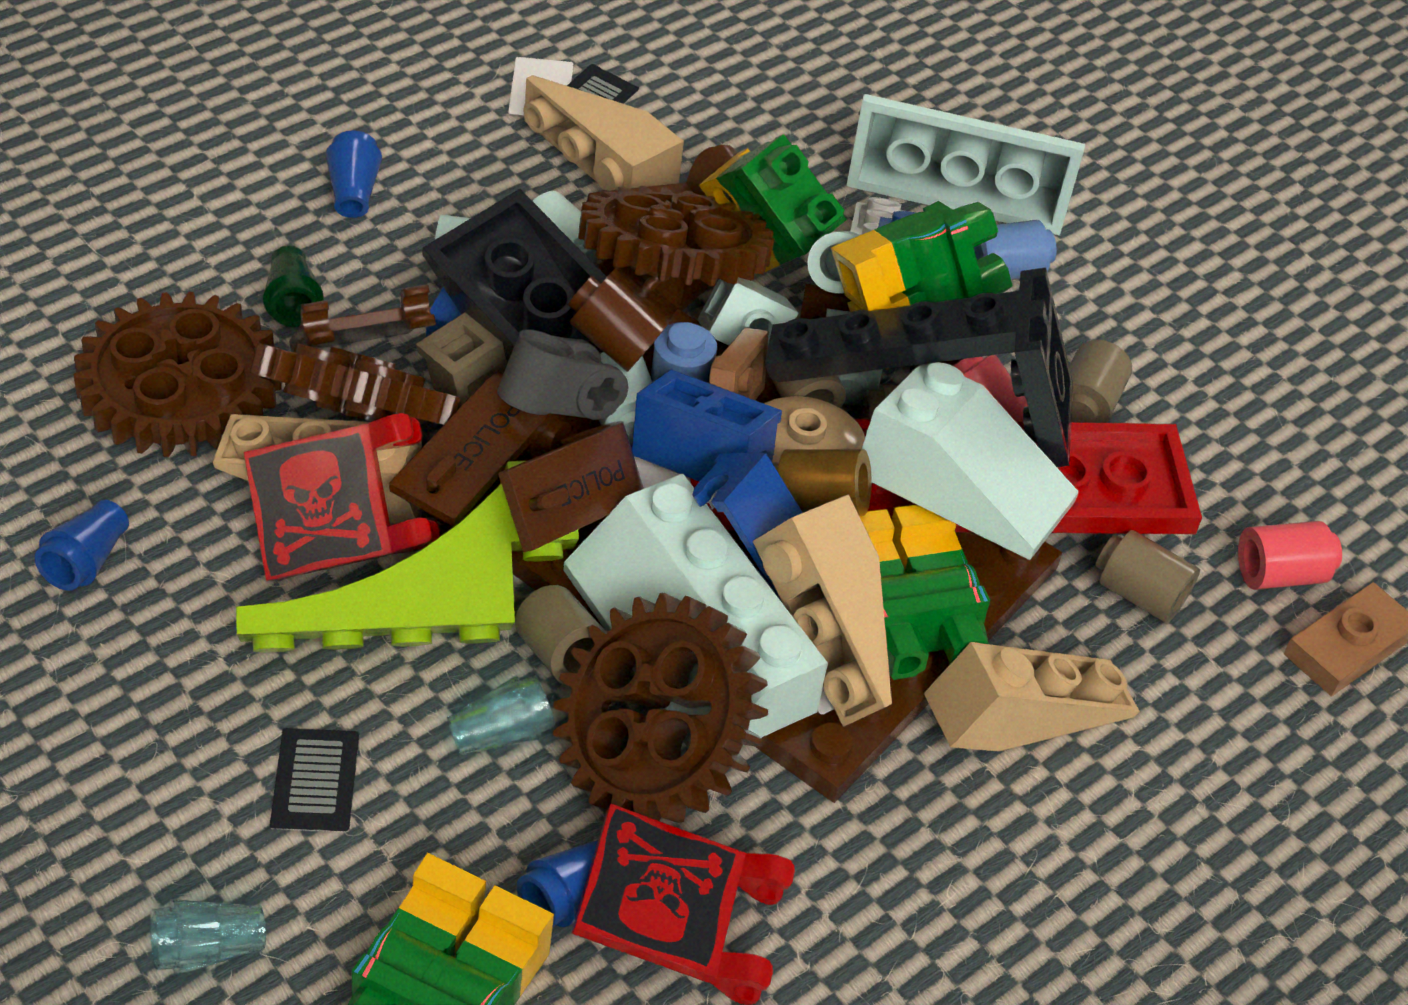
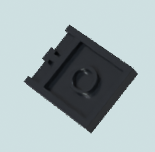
M1046 268L1021 271L1019 291L999 294L981 293L970 298L933 303L923 301L910 306L874 311L857 310L845 315L816 319L798 318L786 323L772 325L765 367L769 377L777 382L1014 352L1016 358L1011 359L1013 390L1016 397L1026 396L1028 404L1023 409L1024 431L1035 444L1038 443V447L1056 467L1069 466L1073 380Z

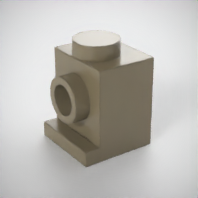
M466 312L416 343L418 353L426 360L433 389L460 397L457 411L493 374H504L507 366L503 343Z

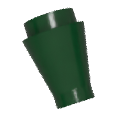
M283 246L275 250L271 256V269L263 294V304L268 314L278 323L288 327H299L301 324V304L323 301L324 295L307 264L304 252L295 246Z

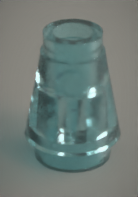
M516 675L459 710V713L446 717L461 756L471 752L477 753L542 740L541 732L555 727L550 705L536 675L521 681Z
M170 899L169 907L152 909L150 914V940L155 970L173 969L174 974L179 976L248 955L250 952L264 951L266 927L262 906Z

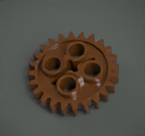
M639 186V192H634L625 187H618V193L601 190L600 196L590 195L588 202L582 203L578 239L584 240L583 247L585 249L596 250L595 257L598 259H614L613 267L632 266L635 268V275L647 274L658 277L660 281L664 282L670 277H677L686 285H691L693 279H700L710 286L716 285V279H721L733 285L737 284L738 277L752 281L755 274H765L766 267L770 265L774 238H772L773 230L765 228L766 221L753 219V212L735 211L736 204L734 203L718 204L715 201V197L693 194L692 191L674 194L667 187H662L661 192H653L645 186Z
M166 292L161 295L160 305L153 307L142 297L138 298V311L133 314L117 307L114 309L116 324L100 320L95 322L97 337L83 336L81 339L83 353L74 356L76 373L73 374L77 398L80 399L84 417L93 416L94 427L98 433L112 429L113 442L116 445H120L131 437H135L137 453L140 454L144 453L153 443L161 444L163 457H169L175 446L182 444L185 445L187 452L191 456H196L199 442L206 440L212 447L218 449L231 414L264 416L263 408H275V391L282 389V382L250 373L257 343L275 347L272 330H261L260 317L258 315L243 319L242 306L239 303L231 305L224 311L221 310L219 296L216 295L208 299L204 305L196 304L194 292H188L182 303H174L171 296Z
M257 343L250 368V373L284 382L283 392L316 401L315 406L372 422L389 415L404 413L410 417L444 425L457 412L460 397L423 388L426 378L395 370V363L331 347L330 352L296 343L294 352Z
M660 593L656 604L641 597H636L633 601L632 615L615 607L610 610L612 626L610 631L603 630L594 625L588 628L590 637L595 644L590 652L576 647L572 649L571 653L581 667L578 673L560 674L559 679L565 685L571 687L572 691L570 697L553 703V708L568 714V722L553 730V736L572 743L559 757V761L561 764L578 769L571 784L573 787L591 792L588 801L590 804L604 809H608L610 804H614L658 821L662 817L676 823H682L685 819L686 806L702 813L709 811L708 789L727 796L732 793L730 783L725 775L729 768L748 773L750 766L739 752L743 745L757 746L761 745L763 741L756 733L748 730L750 720L760 719L768 715V709L752 703L751 695L768 686L766 679L747 672L761 657L758 652L741 646L747 633L745 630L727 623L728 615L711 606L706 607V604L689 596H684L681 601L666 593ZM698 663L697 675L692 683L688 685L690 671ZM636 664L635 675L628 684L630 671ZM670 702L686 708L712 706L711 711L706 715H689L684 712L665 709L649 710L647 716L630 709L608 711V706L611 703H631L652 708H666ZM691 732L689 748L681 756L683 740ZM628 733V743L621 754V744L624 737Z

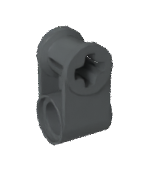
M523 330L519 333L499 384L497 394L507 404L527 413L536 415L552 413L596 420L604 419L617 411L616 409L626 399L629 387L626 376L617 367L602 363L599 351L590 342L583 339L551 336L535 330Z

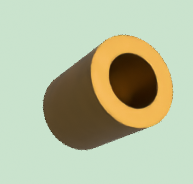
M785 449L781 454L779 462H773V465L803 513L848 494L859 516H864L867 513L871 498L872 477L870 460L866 450Z

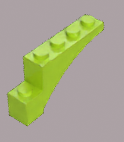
M509 461L505 470L526 461ZM502 484L455 527L421 551L380 573L335 590L285 602L236 607V628L240 642L253 641V652L272 653L295 650V639L322 638V648L331 650L364 647L363 637L391 635V645L400 647L432 644V634L459 632V642L466 644L500 641V631L511 630L515 623L512 551H523ZM578 530L535 550L523 552V560L539 562L562 559L563 549H573L579 540Z

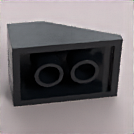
M518 189L422 248L423 257L460 313L466 312L503 343L507 364L519 333L523 330H535L556 337L583 339L593 344L600 354L603 353L601 349L569 323L576 312L567 304L591 276L600 283L607 276L521 189Z

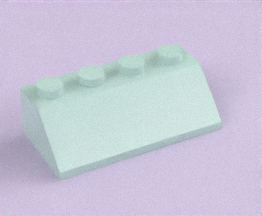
M864 94L846 186L925 205H931L940 201L953 210L964 205L980 202L992 210L995 221L1013 223L1040 220L1046 230H1050L1055 235H1060L1085 144Z
M680 474L625 496L564 561V572L606 631L612 629L610 610L614 607L632 615L633 601L636 597H641L656 604L660 593H666L681 601L684 596H689L706 604V607L711 606L728 615L727 623L733 624L747 633L741 646L758 652L761 657L747 672L767 680L768 686L751 695L752 703L768 709V715L760 719L750 720L748 730L762 738L817 713L828 662L708 505L705 504L700 507L692 496L694 487L686 476ZM698 663L690 671L688 685L692 683L697 675ZM636 664L632 668L634 672L636 671ZM670 702L668 707L660 709L676 710L689 715H706L711 711L712 706L686 708ZM691 732L683 740L687 748H689L691 742Z

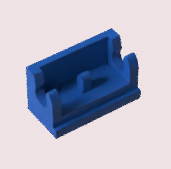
M671 369L637 393L632 452L638 458L676 473L684 474L686 477L700 482L715 465L713 461L720 453H767L772 461L777 424L781 422L782 410Z
M720 453L713 461L715 465L694 488L692 496L701 507L717 491L711 501L717 512H724L759 567L758 572L780 599L772 580L764 569L763 562L754 546L753 540L803 512L767 453Z

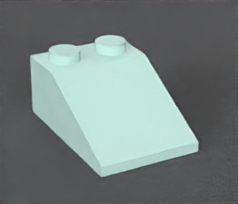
M946 363L920 364L874 409L862 449L866 450L869 456L872 483L1031 560L1075 503L1079 493L982 384L965 377L958 368Z

